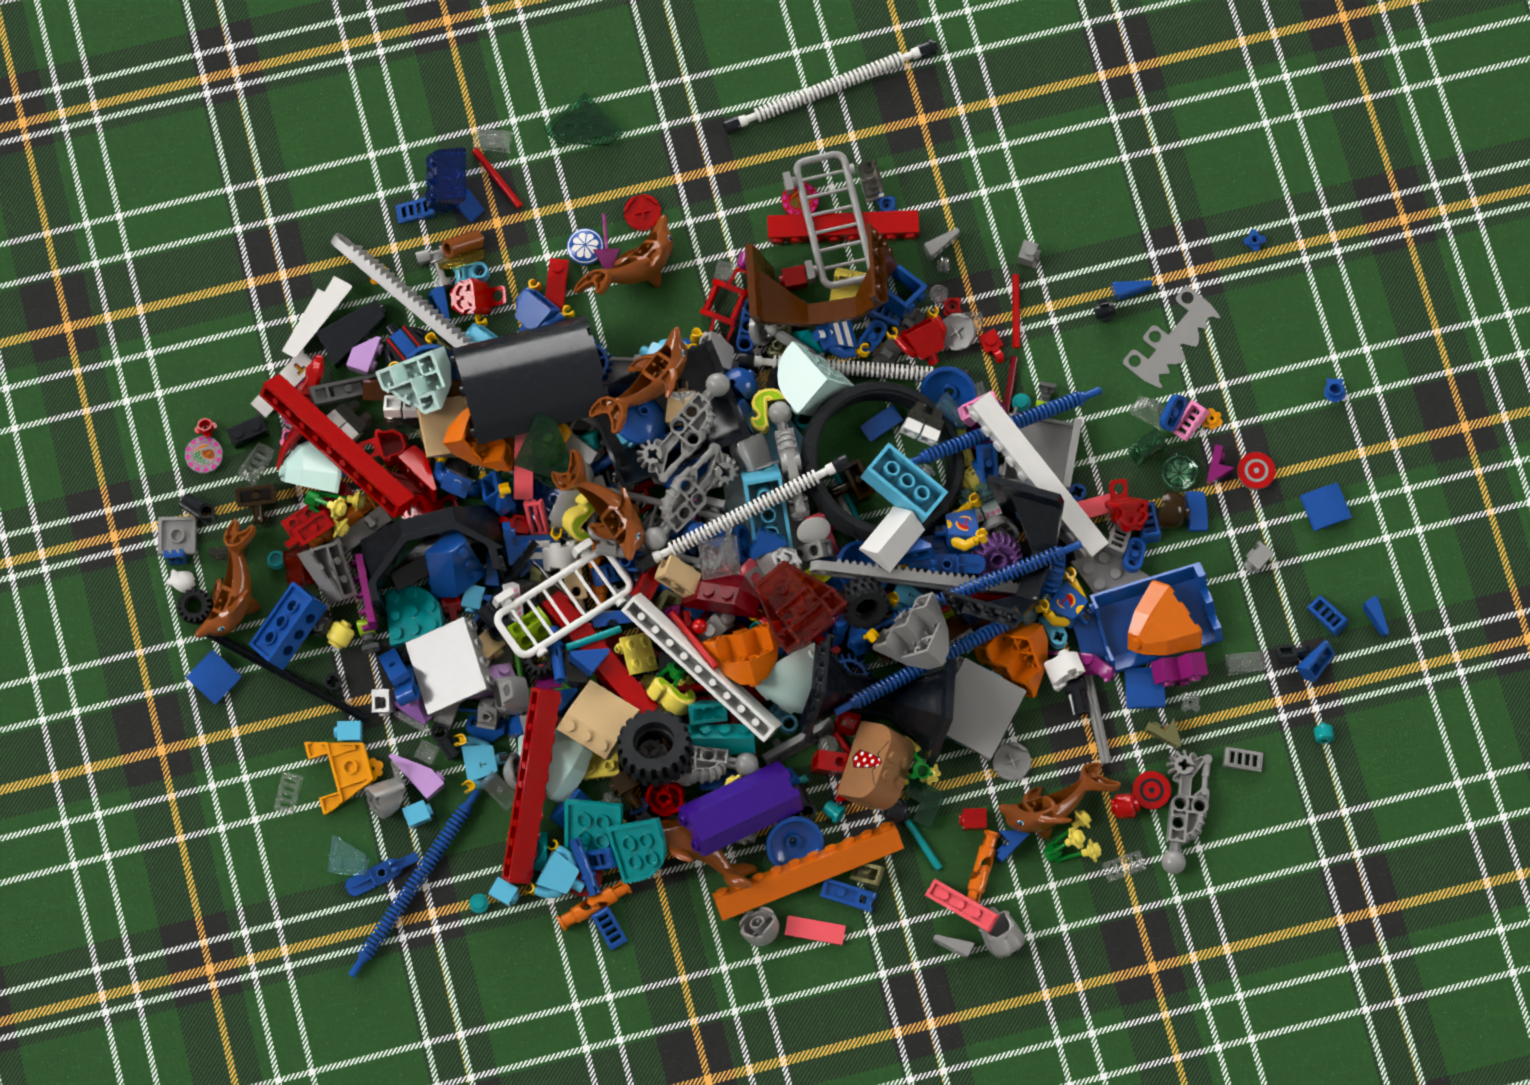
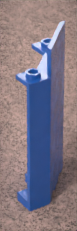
M1197 562L1089 595L1091 603L1088 604L1089 609L1086 612L1092 615L1093 618L1088 626L1078 621L1073 627L1080 652L1098 655V657L1115 668V673L1176 655H1143L1127 649L1128 630L1134 611L1153 580L1168 584L1175 591L1173 593L1179 603L1183 602L1190 612L1189 617L1195 625L1198 623L1202 629V646L1222 641V627L1215 614L1214 601L1207 588L1206 574L1201 563Z

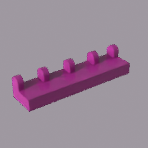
M362 553L356 554V560L350 562V567H357L358 575L353 577V582H360L362 592L357 593L356 598L359 600L363 599L365 609L360 610L359 614L360 616L367 617L368 624L362 626L363 632L378 629V624L368 587L369 577L366 562Z

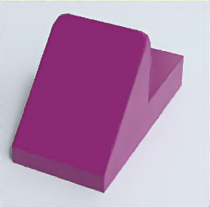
M1215 444L1206 485L1210 486L1230 474L1234 467L1219 464H1223L1225 452H1222L1223 446Z

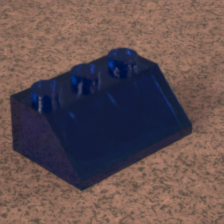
M466 148L439 149L429 154L425 161L427 166L425 178L427 183L425 195L426 208L447 213L466 200Z

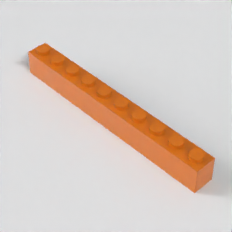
M885 822L878 828L863 831L858 836L847 837L837 844H829L823 850L812 851L805 857L790 860L785 865L774 866L765 873L754 874L752 878L748 879L751 883V888L722 887L712 893L721 919L724 921L902 850L904 846L893 822Z

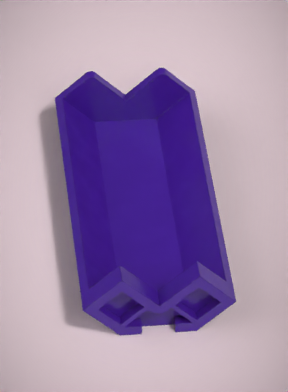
M776 761L678 807L679 823L691 832V846L693 850L705 857L802 811L801 794L798 788L794 789L789 781L791 775L788 769Z

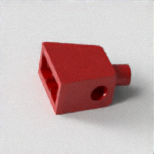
M817 750L812 755L811 774L843 776L848 761V753Z

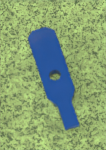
M935 553L936 558L908 563V568H924L933 573L935 571H938V573L944 571L945 573L981 574L986 569V559L981 554ZM945 561L951 562L950 566L945 567L943 563Z
M416 852L400 859L390 858L348 878L345 888L351 896L361 895L398 877L405 867L418 862L419 858ZM380 870H385L384 876H379Z

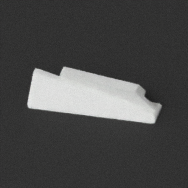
M334 276L325 292L317 289L282 352L294 358L297 357L351 290L352 285Z

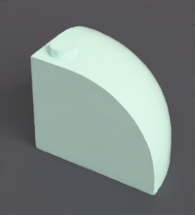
M792 341L784 351L779 362L777 373L778 385L783 397L791 405V410L797 415L813 416L829 398L854 385L839 370L836 371L832 367H828L829 362L820 355H814L808 351L807 347Z
M815 643L801 648L775 663L768 678L762 680L760 685L755 686L756 690L767 701L770 699L779 705V709L791 714L793 712L802 714L811 690Z

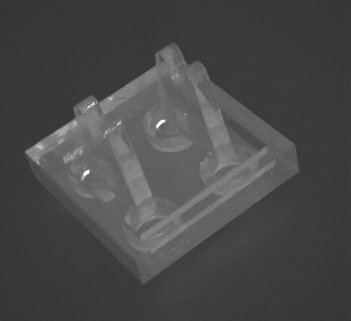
M736 535L697 541L703 580L741 574Z

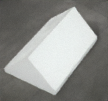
M894 506L859 550L890 573L925 529L913 511Z

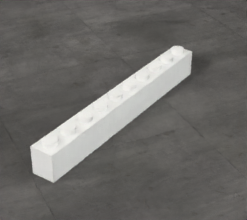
M990 392L984 394L967 408L970 417L980 424L983 434L991 438L995 449L1003 453L1006 457L1005 461L1010 467H1014L1018 472V478L1022 482H1026L1027 485L1061 494L1064 500L1061 528L1065 532V537L1070 542L1081 541L1083 548L1077 550L1080 556L1086 559L1091 558L1109 543Z
M642 593L634 595L621 611L759 739L765 742L779 729L782 723L740 684L723 675L719 668L713 670L682 631Z

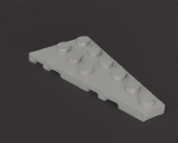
M1060 527L1059 539L1063 540L1067 545L1072 544L1073 542H1070L1065 537V532ZM1105 546L1088 559L1080 556L1077 550H1075L1076 560L1070 561L1093 594L1150 577L1140 569L1136 573H1129L1122 567L1123 557L1118 558L1103 552Z

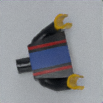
M391 323L385 328L386 333L390 336L385 341V363L389 367L403 362L412 350L427 343L432 344L433 340H439V338L433 332L429 333L417 327L409 328L406 325L398 329L394 323Z

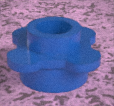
M893 196L877 200L880 208L879 212L897 211Z
M1252 229L1249 236L1244 238L1243 243L1256 252L1259 251L1261 244L1266 242V237L1261 236L1257 233V230Z

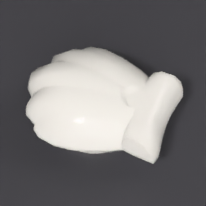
M172 569L167 585L186 593L185 590H192L191 588L195 586V577L189 571H176Z

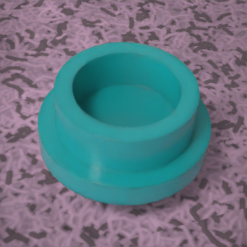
M1020 393L1013 397L1012 407L1013 409L1017 407V412L1021 413L1030 408L1031 400L1026 394Z
M272 551L267 557V564L270 568L279 570L285 566L286 556L281 551Z
M475 894L471 897L469 906L473 912L483 913L488 909L489 901L485 895Z

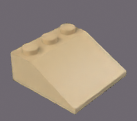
M448 397L441 409L428 414H424L416 408L426 458H459L448 450L443 441L448 427L463 410L468 408L465 397Z
M590 680L564 715L557 730L602 758L610 760L617 749V737L620 735L621 727L626 726V721L629 718L634 719L635 714L639 713L640 710Z

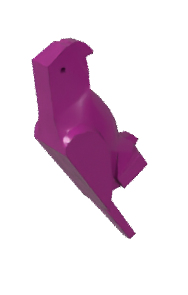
M1048 651V654L1057 655L1058 653L1054 651ZM1078 653L1085 672L1082 673L1083 675L1098 674L1104 679V682H1110L1113 679L1115 673L1113 666L1096 654Z

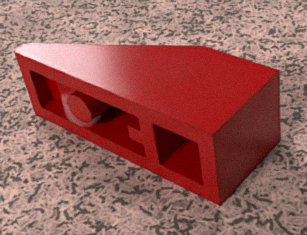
M550 258L545 298L560 308V313H562V309L565 306L570 270L569 260Z
M413 445L397 456V468L434 503L437 500V489L428 458H426L424 450H420L416 445Z

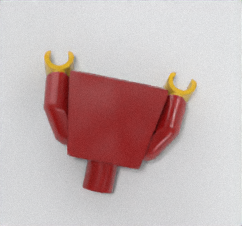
M936 306L933 308L935 314H932L928 308L926 311L928 318L900 332L901 336H898L896 327H892V330L896 333L895 335H890L888 331L886 332L887 338L894 340V343L901 351L912 358L920 360L926 358L929 366L939 362L936 353L944 349L947 332L942 318L938 316L939 308Z

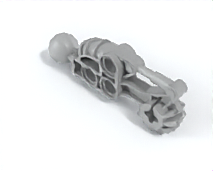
M714 373L707 378L706 390L702 394L697 392L670 422L671 432L663 441L655 439L651 445L650 440H647V447L644 444H640L643 451H637V455L641 456L637 458V462H643L641 465L642 469L648 466V472L657 473L659 481L665 484L684 459L690 458L701 447L703 441L707 438L706 435L711 433V426L715 424L713 421L716 418V414L712 411L713 407L710 401L715 396L725 395L730 388V382L726 375ZM695 409L697 414L694 417L687 416V411ZM682 423L684 429L679 432L673 429L675 424ZM696 436L699 440L696 444H690L688 442L689 437ZM681 442L682 454L665 470L668 454ZM656 452L658 460L653 457L650 459L649 453L654 454Z
M777 401L769 407L768 417L774 424H777L778 431H774L782 476L788 482L792 481L794 484L793 479L796 478L799 481L797 477L802 474V465L794 429L788 426V421L792 417V410L786 402ZM797 490L798 495L795 496L794 492L792 493V498L788 495L791 519L793 521H805V518L810 516L807 495L799 493Z
M711 443L709 449L692 467L688 466L680 475L673 478L670 489L665 491L666 495L664 498H661L662 504L659 505V509L662 511L659 518L663 523L659 527H650L645 531L644 545L647 549L657 551L664 548L667 543L666 535L671 530L678 533L704 507L707 502L706 493L712 486L717 488L722 485L728 487L729 482L735 483L733 477L739 476L735 473L739 467L735 465V459H730L728 454L721 452L719 444ZM710 459L706 473L697 481V470ZM686 481L685 487L681 489L682 482ZM698 494V499L693 502V497ZM684 508V513L679 515L680 510Z
M653 738L643 742L637 750V753L642 757L648 758V755H650V759L663 757L669 752L664 744H660L659 739L654 741ZM693 746L692 763L690 766H687L688 771L685 774L681 773L679 780H672L670 782H678L682 786H690L696 784V782H700V784L707 781L712 783L713 780L717 781L720 779V776L726 775V768L735 769L739 775L746 776L757 771L759 763L757 757L749 752L741 753L737 758L728 757L729 749Z
M1186 750L1182 751V755L1179 751H1175V756L1170 755L1169 757L1171 762L1166 764L1167 767L1172 768L1167 773H1174L1175 775L1172 777V780L1179 783L1178 795L1169 804L1166 843L1170 844L1169 851L1163 855L1161 860L1162 867L1170 874H1179L1185 869L1186 858L1181 853V845L1189 843L1190 840L1195 841L1197 836L1202 833L1201 828L1205 826L1204 819L1207 817L1209 807V790L1207 785L1210 764L1213 760L1212 756L1206 754L1197 757L1194 752L1187 756ZM1182 762L1186 767L1185 770H1182V767L1179 766ZM1202 766V787L1191 796L1192 778ZM1176 800L1183 802V809H1178L1175 806ZM1194 803H1201L1203 811H1197L1194 808ZM1174 819L1181 821V828H1176L1173 825Z

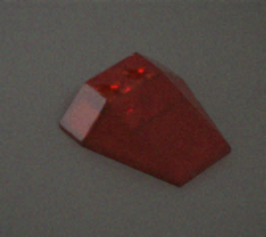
M784 560L754 585L773 636L787 654L810 645L837 622L847 606V602L833 587Z

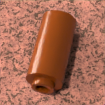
M473 230L443 240V253L447 258H452L482 248L484 237L478 230Z

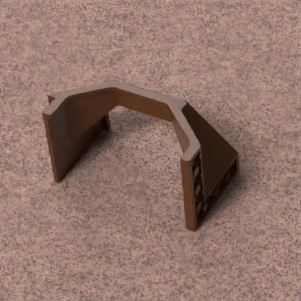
M869 223L867 224L870 267L856 296L808 304L778 284L774 277V267L752 243L745 244L750 318L755 323L798 327H814L860 319L889 301L887 278L899 264L894 259L892 248L883 240L882 235H879L877 229Z

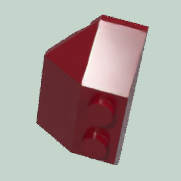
M707 570L701 575L695 594L683 598L681 607L756 618L761 601L745 576Z

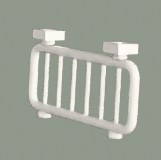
M587 538L573 547L571 552L575 560L580 556L582 557L581 559L514 601H512L514 592L511 587L493 598L492 604L496 609L501 606L502 608L496 612L494 624L513 652L521 658H530L534 655L540 658L548 652L546 649L548 646L614 604L617 608L627 602L625 597L633 590V581L623 566L620 565L618 559L606 556L626 584L625 589L618 594L593 561V559L600 555L596 554V549L591 552L594 543L590 538ZM588 562L591 563L614 595L602 604L577 570ZM573 572L598 605L588 613L583 611L561 580ZM559 582L582 615L572 623L568 622L546 591L547 588ZM541 592L544 593L566 624L564 628L556 633L552 632L530 601L531 598ZM525 602L528 603L550 634V637L539 644L514 611L515 608ZM509 612L513 614L534 644V647L527 651L519 647L502 623L504 615Z

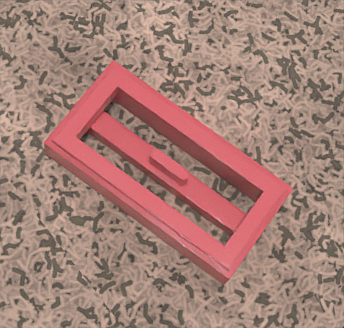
M536 499L531 501L525 500L523 505L530 534L550 535L551 530L548 527L549 522L543 499L538 501ZM530 506L533 507V511H534V515H535L534 518H535V522H536V524H537L538 532H536V528H535V524H534V520H533V516H532V512H531Z

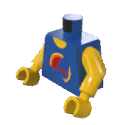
M972 493L969 496V503L966 502L957 510L946 514L944 525H934V536H945L948 547L957 548L962 551L976 550L979 548V542L982 544L988 541V533L984 528L979 529L975 509H972L973 506L978 508L982 505V501L979 499L980 496L977 493Z
M1069 567L1067 570L1070 575L1066 571H1064L1063 579L1069 580V582L1065 581L1049 602L1046 599L1040 600L1039 604L1041 605L1036 606L1035 610L1038 613L1043 612V616L1052 626L1073 628L1078 621L1088 626L1093 618L1092 615L1086 612L1088 600L1077 578H1074L1076 570L1073 567Z

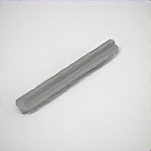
M1081 674L1085 683V694L1100 762L1103 765L1111 763V756L1093 676Z

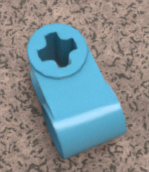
M483 262L459 264L452 267V271L455 272V285L459 281L469 278H476L486 282L490 277V272ZM479 269H484L485 272L483 275H476V272Z
M1044 616L1039 617V623L1043 624L1052 648L1057 650L1064 648L1067 643V633L1064 627L1052 626ZM1055 636L1062 638V641L1059 642L1058 639L1055 640Z
M774 703L768 711L782 723L779 729L787 735L796 733L798 730L796 717L779 709V705ZM786 721H793L795 724L792 728L787 729L784 727Z

